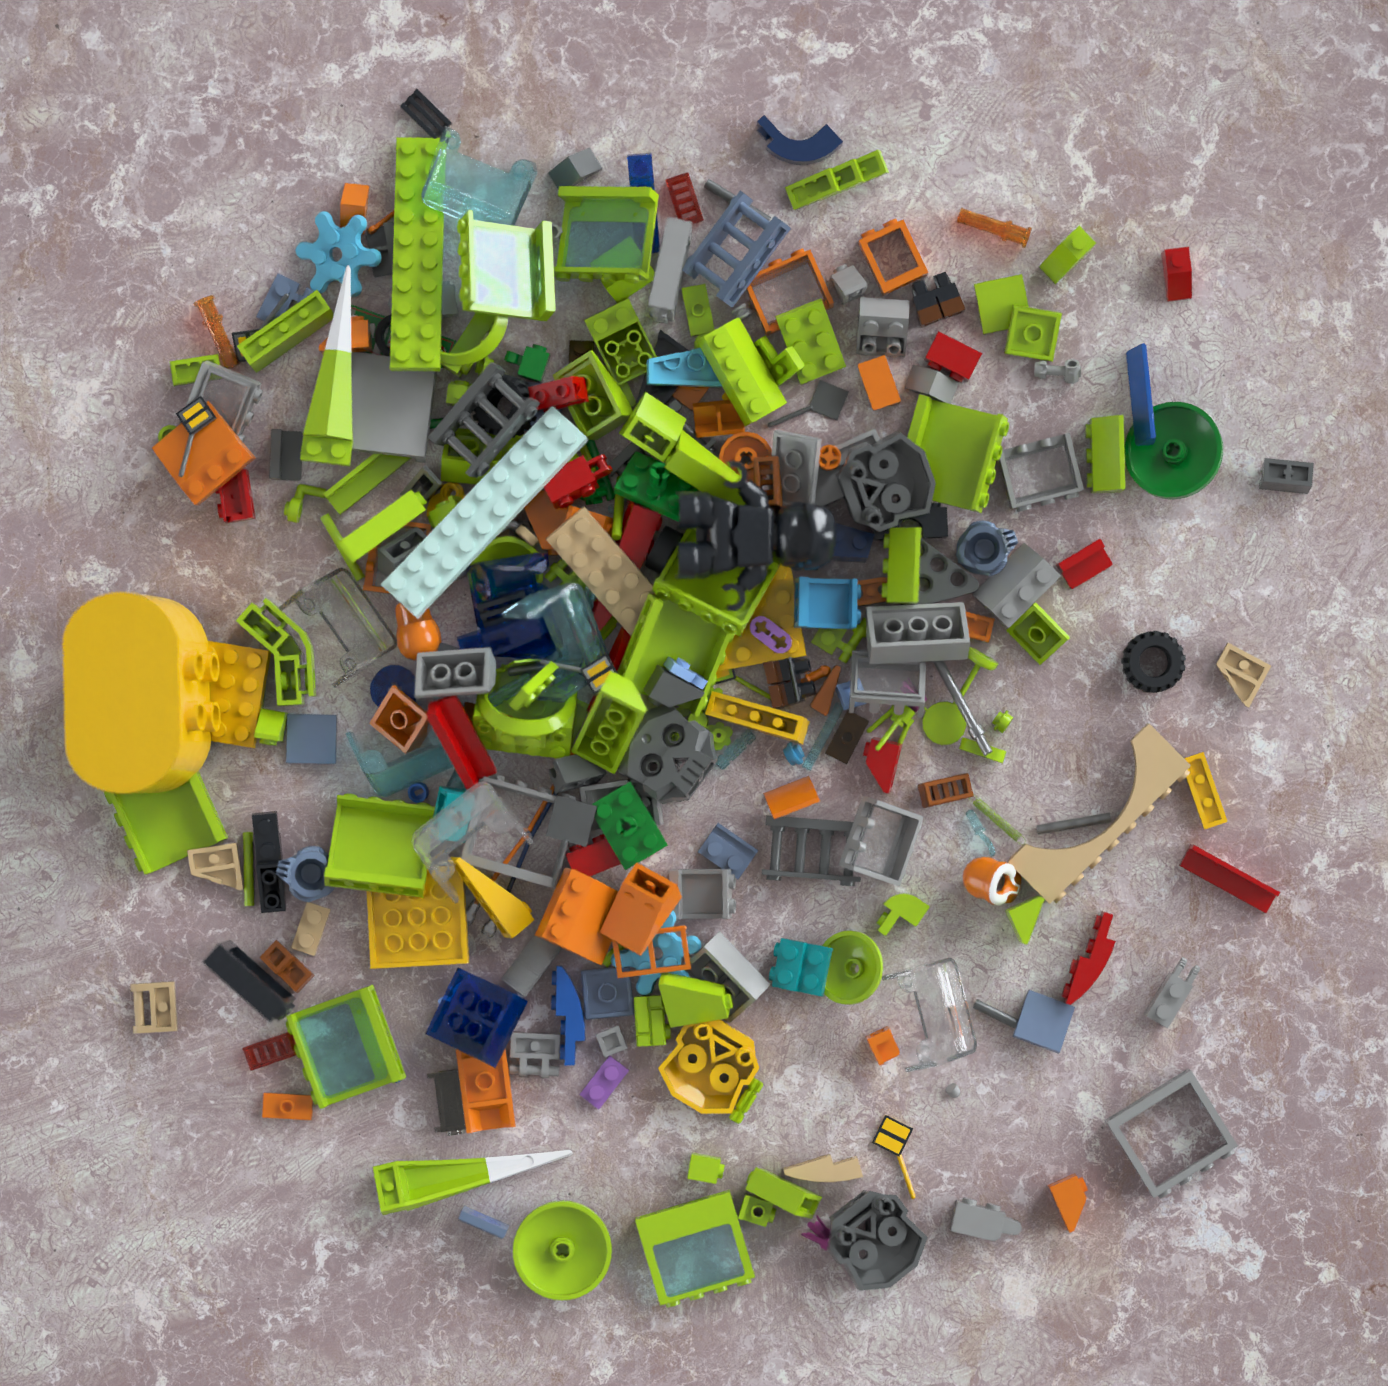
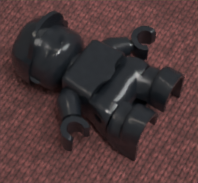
M728 461V466L736 467L740 475L737 481L729 482L726 480L722 484L729 488H737L739 490L737 493L745 505L726 501L707 492L676 491V495L679 496V524L677 529H696V543L677 541L679 568L678 574H675V579H706L737 567H744L743 571L736 578L738 581L736 584L727 583L721 586L724 591L733 589L738 593L737 601L734 604H727L725 608L729 611H735L744 605L746 599L745 592H750L765 580L768 566L773 561V551L775 552L776 559L782 566L791 567L794 571L821 568L830 563L834 556L837 531L831 511L813 503L794 502L792 505L784 506L778 511L775 521H773V510L769 508L766 492L752 480H746L747 470L743 464L737 461Z

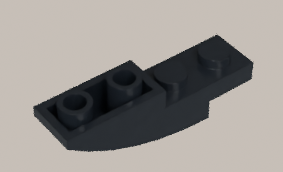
M277 811L252 813L261 913L286 911L285 881L276 874L278 862L283 860Z

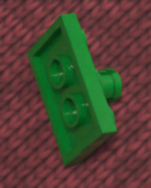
M635 451L616 483L613 493L679 522V496L676 495V491L697 492L699 490L666 469L665 463Z
M631 781L591 804L597 806L594 818L625 871L668 846Z

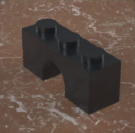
M931 503L929 513L899 519L898 525L891 527L899 528L903 521L914 520L921 526L922 539L947 538V507H941V503ZM873 529V534H875L873 541L884 540V533L889 534V529L881 532Z

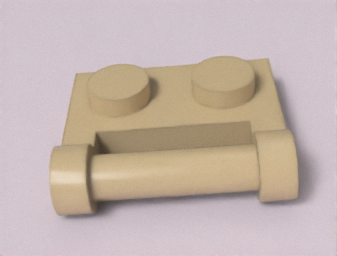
M175 981L130 984L134 998L135 1026H133V1033L178 1031ZM143 991H149L151 1025H145Z

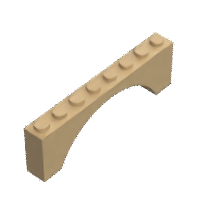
M1147 723L1130 740L1135 759L1134 782L1123 810L1108 828L1084 843L1067 848L1045 849L1024 844L1007 860L1049 904L1052 901L1058 903L1066 895L1064 890L1070 884L1075 886L1084 877L1082 872L1088 866L1092 869L1101 861L1102 858L1099 855L1106 849L1110 852L1119 843L1117 838L1123 832L1127 835L1135 828L1137 824L1134 821L1140 815L1143 817L1147 816L1155 808L1152 804L1158 798L1163 800L1172 791L1170 786L1176 780L1180 783L1189 775L1190 772L1187 769L1191 765L1150 723Z

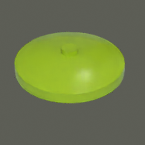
M566 1200L548 1202L532 1210L519 1225L513 1243L514 1264L522 1281L535 1293L553 1300L576 1299L592 1291L605 1277L612 1256L611 1238L602 1219L590 1208L580 1203Z

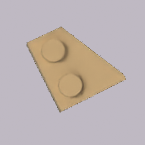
M1226 643L1215 664L1241 702L1248 708L1271 668V665L1230 643Z
M237 842L187 850L191 875L230 886L237 890L244 889Z

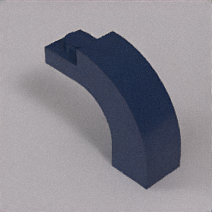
M765 115L757 121V126L759 127L757 132L765 141L771 140L766 146V150L775 158L789 164L810 165L821 162L834 154L843 145V141L827 124L808 139L793 140L784 136Z

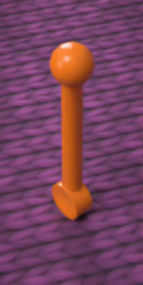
M394 210L377 224L369 227L367 232L370 235L374 234L383 223H386L394 216Z

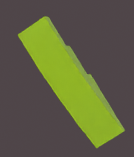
M875 150L836 167L825 169L786 186L785 189L793 209L797 210L889 173L881 151Z

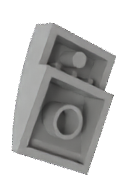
M632 779L579 787L581 801L593 804L631 781L656 825L664 824L661 803L643 790L642 784ZM594 818L590 835L603 834Z

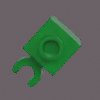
M533 344L532 347L526 346L523 356L507 350L504 360L505 362L520 366L517 373L519 377L542 383L549 363L550 353L546 352L547 348Z

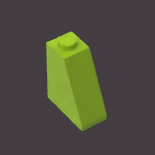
M1079 225L1042 262L1039 268L1056 285L1092 250L1096 242Z
M667 972L661 973L658 985L670 1028L728 1018L730 1008H733L731 994H727L725 985Z
M755 1167L747 1178L745 1190L796 1216L812 1219L822 1199V1196L762 1168Z

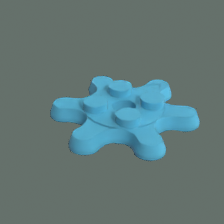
M325 211L319 212L315 217V224L319 230L318 239L313 243L301 242L296 247V254L300 259L311 260L316 266V274L310 282V287L314 291L318 290L319 293H323L333 281H338L342 284L346 267L349 265L351 269V297H357L362 292V284L358 279L359 269L363 266L376 267L382 259L381 253L377 249L365 248L361 243V235L367 227V221L362 215H354L347 226L338 227L335 225L330 213ZM336 247L342 251V258L339 261H335L333 258L332 250Z
M674 911L671 912L661 928L674 926L676 922ZM674 932L656 934L652 939L653 947H658L663 952L661 958L655 959L656 967L681 965V960L684 957L681 937H678ZM688 936L689 954H695L701 948V941L696 936ZM648 946L641 956L629 949L619 950L622 968L633 967L636 970L651 968ZM613 953L611 957V963L614 967H616L615 956ZM685 970L667 972L690 977ZM661 973L640 975L636 983L638 993L645 996L651 994L654 990L655 982L661 977Z

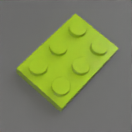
M821 298L775 316L786 348L793 346L805 365L804 368L796 373L801 385L846 367Z

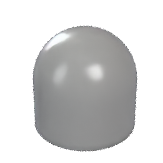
M955 1083L950 1084L946 1088V1092L950 1097L957 1098L960 1095V1089Z

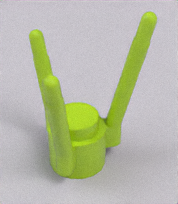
M892 705L883 716L866 730L867 733H871L892 715L890 720L893 721V724L875 747L877 751L881 749L897 726L902 728L904 725L897 743H903L910 726L914 722L912 717L915 715V712L905 705L904 713L896 715L894 713V705Z

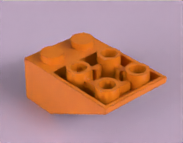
M636 863L624 879L600 934L641 956L682 898L677 884Z

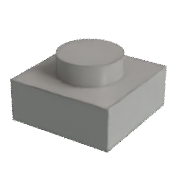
M619 1025L596 1034L604 1057L628 1048Z

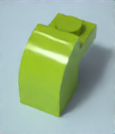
M899 893L892 895L883 903V905L891 910L888 913L884 911L876 922L879 925L877 930L886 936L899 916L917 927L930 906L910 894Z

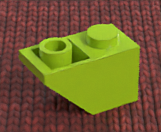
M261 708L254 733L255 738H260L259 743L276 746L277 741H284L288 713Z

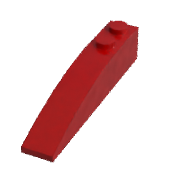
M629 500L623 517L621 539L615 540V542L640 570L646 555L650 553L654 545V540L652 539L655 531H659L663 518L660 513ZM596 596L580 636L583 642L587 644L594 639L612 617V614Z

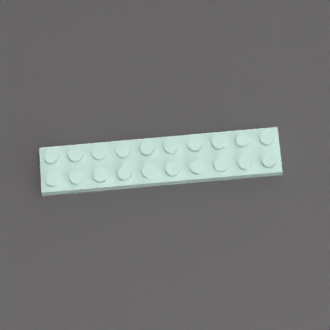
M551 407L381 585L418 619L586 444L588 438L559 411Z

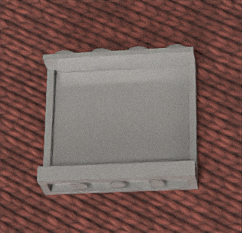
M351 352L352 451L415 458L416 462L425 463L437 371H391L390 356Z

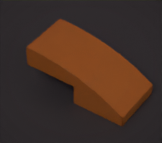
M275 940L259 957L296 993H299L315 976L278 940Z

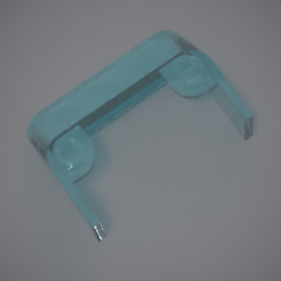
M566 583L530 594L502 613L504 618L538 619L543 616L559 655V658L553 662L583 668L606 653L609 656L584 590L579 584ZM558 668L553 674L556 677L552 682L553 684L546 688L537 697V700L563 702L585 687L587 682L582 673Z
M432 697L434 701L440 699V697ZM431 724L427 728V734L431 741L430 744L389 763H386L383 755L377 750H368L362 753L354 733H345L374 792L381 797L391 796L409 788L416 782H422L454 767Z

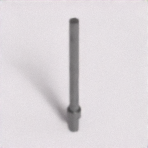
M933 661L970 729L968 733L972 740H976L984 756L992 753L993 751L984 736L985 731L982 725H978L945 662Z

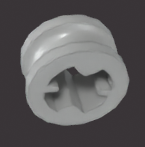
M747 301L734 309L731 314L736 315L737 318L739 317L743 321L756 311L750 308L751 303Z

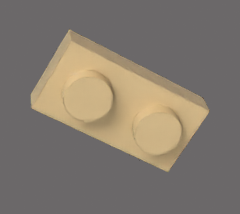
M307 902L291 948L315 956L331 909Z

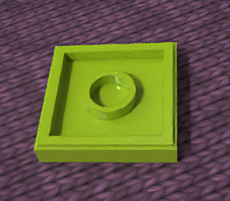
M1013 305L1004 353L1053 362L1062 313Z

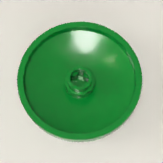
M1166 402L1153 406L1156 433L1155 443L1153 445L1137 446L1132 425L1124 445L1127 469L1138 486L1155 497L1175 500L1192 496L1203 490L1214 479L1221 466L1223 458L1221 433L1213 419L1195 405L1185 402Z

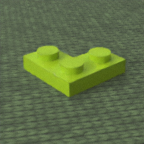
M766 335L754 342L778 387L805 367L793 346L788 347L778 355Z

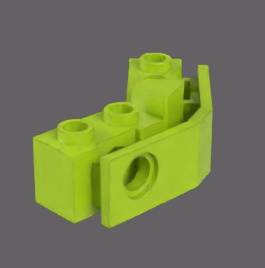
M265 598L262 601L265 604L261 608L252 602L237 618L236 622L274 654L277 706L305 705L304 695L309 694L310 697H316L314 649L307 632L269 599ZM268 610L282 624L277 627L264 615L265 611ZM287 625H290L299 633L306 648L307 664L302 665V652L296 639L285 630ZM300 669H305L306 690L301 691Z

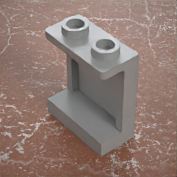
M731 869L669 870V880L677 884L682 896L673 909L676 920L730 919L732 914H735L736 901L732 899V889H735L736 879L735 874H731Z

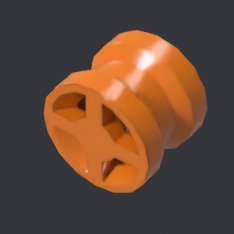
M833 445L821 447L819 467L826 471L836 469L841 461L839 449Z

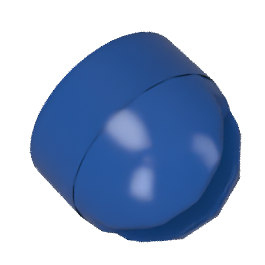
M416 782L408 789V796L415 803L424 801L429 795L427 785L422 782ZM422 788L424 792L416 796L415 791Z

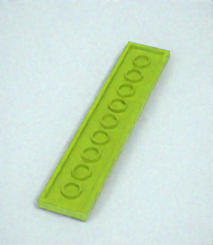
M396 138L390 347L391 371H440L446 138Z

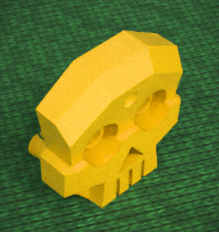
M722 1020L684 1025L675 1038L678 1043L677 1046L658 1067L671 1095L701 1114H731L743 1085H749L759 1070L754 1041ZM714 1040L729 1050L715 1055ZM690 1054H695L697 1056V1061L695 1063H691L688 1061V1056ZM722 1073L728 1074L729 1080L727 1082L720 1081L719 1077Z

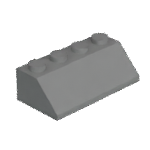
M964 602L866 607V637L869 664L968 659L970 638Z

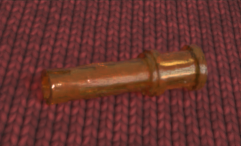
M962 207L957 219V223L1000 236V239L1004 242L1009 240L1021 244L1022 248H1026L1032 227L1024 228L1015 225L1011 220H1006L1005 223Z
M210 295L193 304L199 309L203 319L202 325L208 328L224 367L231 369L240 363L222 325L223 316L219 314L213 301L215 297Z

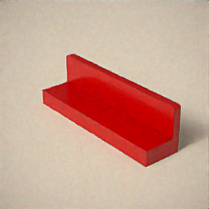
M457 695L447 696L430 702L428 704L427 719L468 793L478 791L479 779L484 778V776L494 775L497 772L492 759Z
M1190 844L1179 864L1180 867L1263 913H1267L1274 898L1280 894L1274 888L1193 844Z

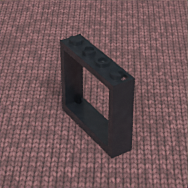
M231 940L219 943L202 962L269 1022L284 1019L295 1008L293 1002L297 998Z

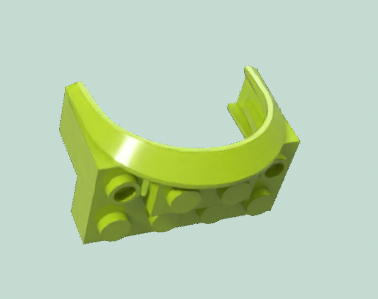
M475 268V281L489 290L481 304L510 308L513 304L511 290ZM476 312L451 352L441 351V365L443 368L459 378L462 374L467 375L475 362L487 357L499 345L506 332L508 316Z
M570 688L567 702L559 712L538 720H522L507 716L491 705L488 700L489 693L477 694L473 726L486 750L555 759L570 756L577 708V688Z

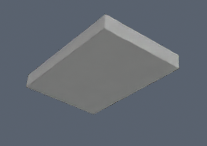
M782 430L774 431L771 456L779 457L783 507L792 505L794 502L815 504L821 449L820 438ZM769 485L768 490L773 489V485ZM774 495L767 496L768 500H774Z

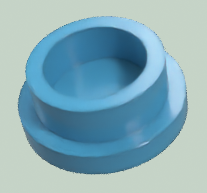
M789 742L787 747L783 749L786 759L792 766L802 764V758L805 757L799 744L794 745V743Z

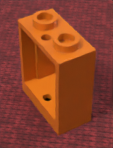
M896 218L884 223V228L877 232L871 229L861 234L862 239L858 241V245L882 296L928 275V270L903 219L897 221ZM900 229L917 267L885 282L868 244Z

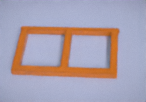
M686 926L660 928L657 934L680 931L685 964L656 967L652 940L648 945L651 968L622 972L619 945L612 940L618 978L691 969Z

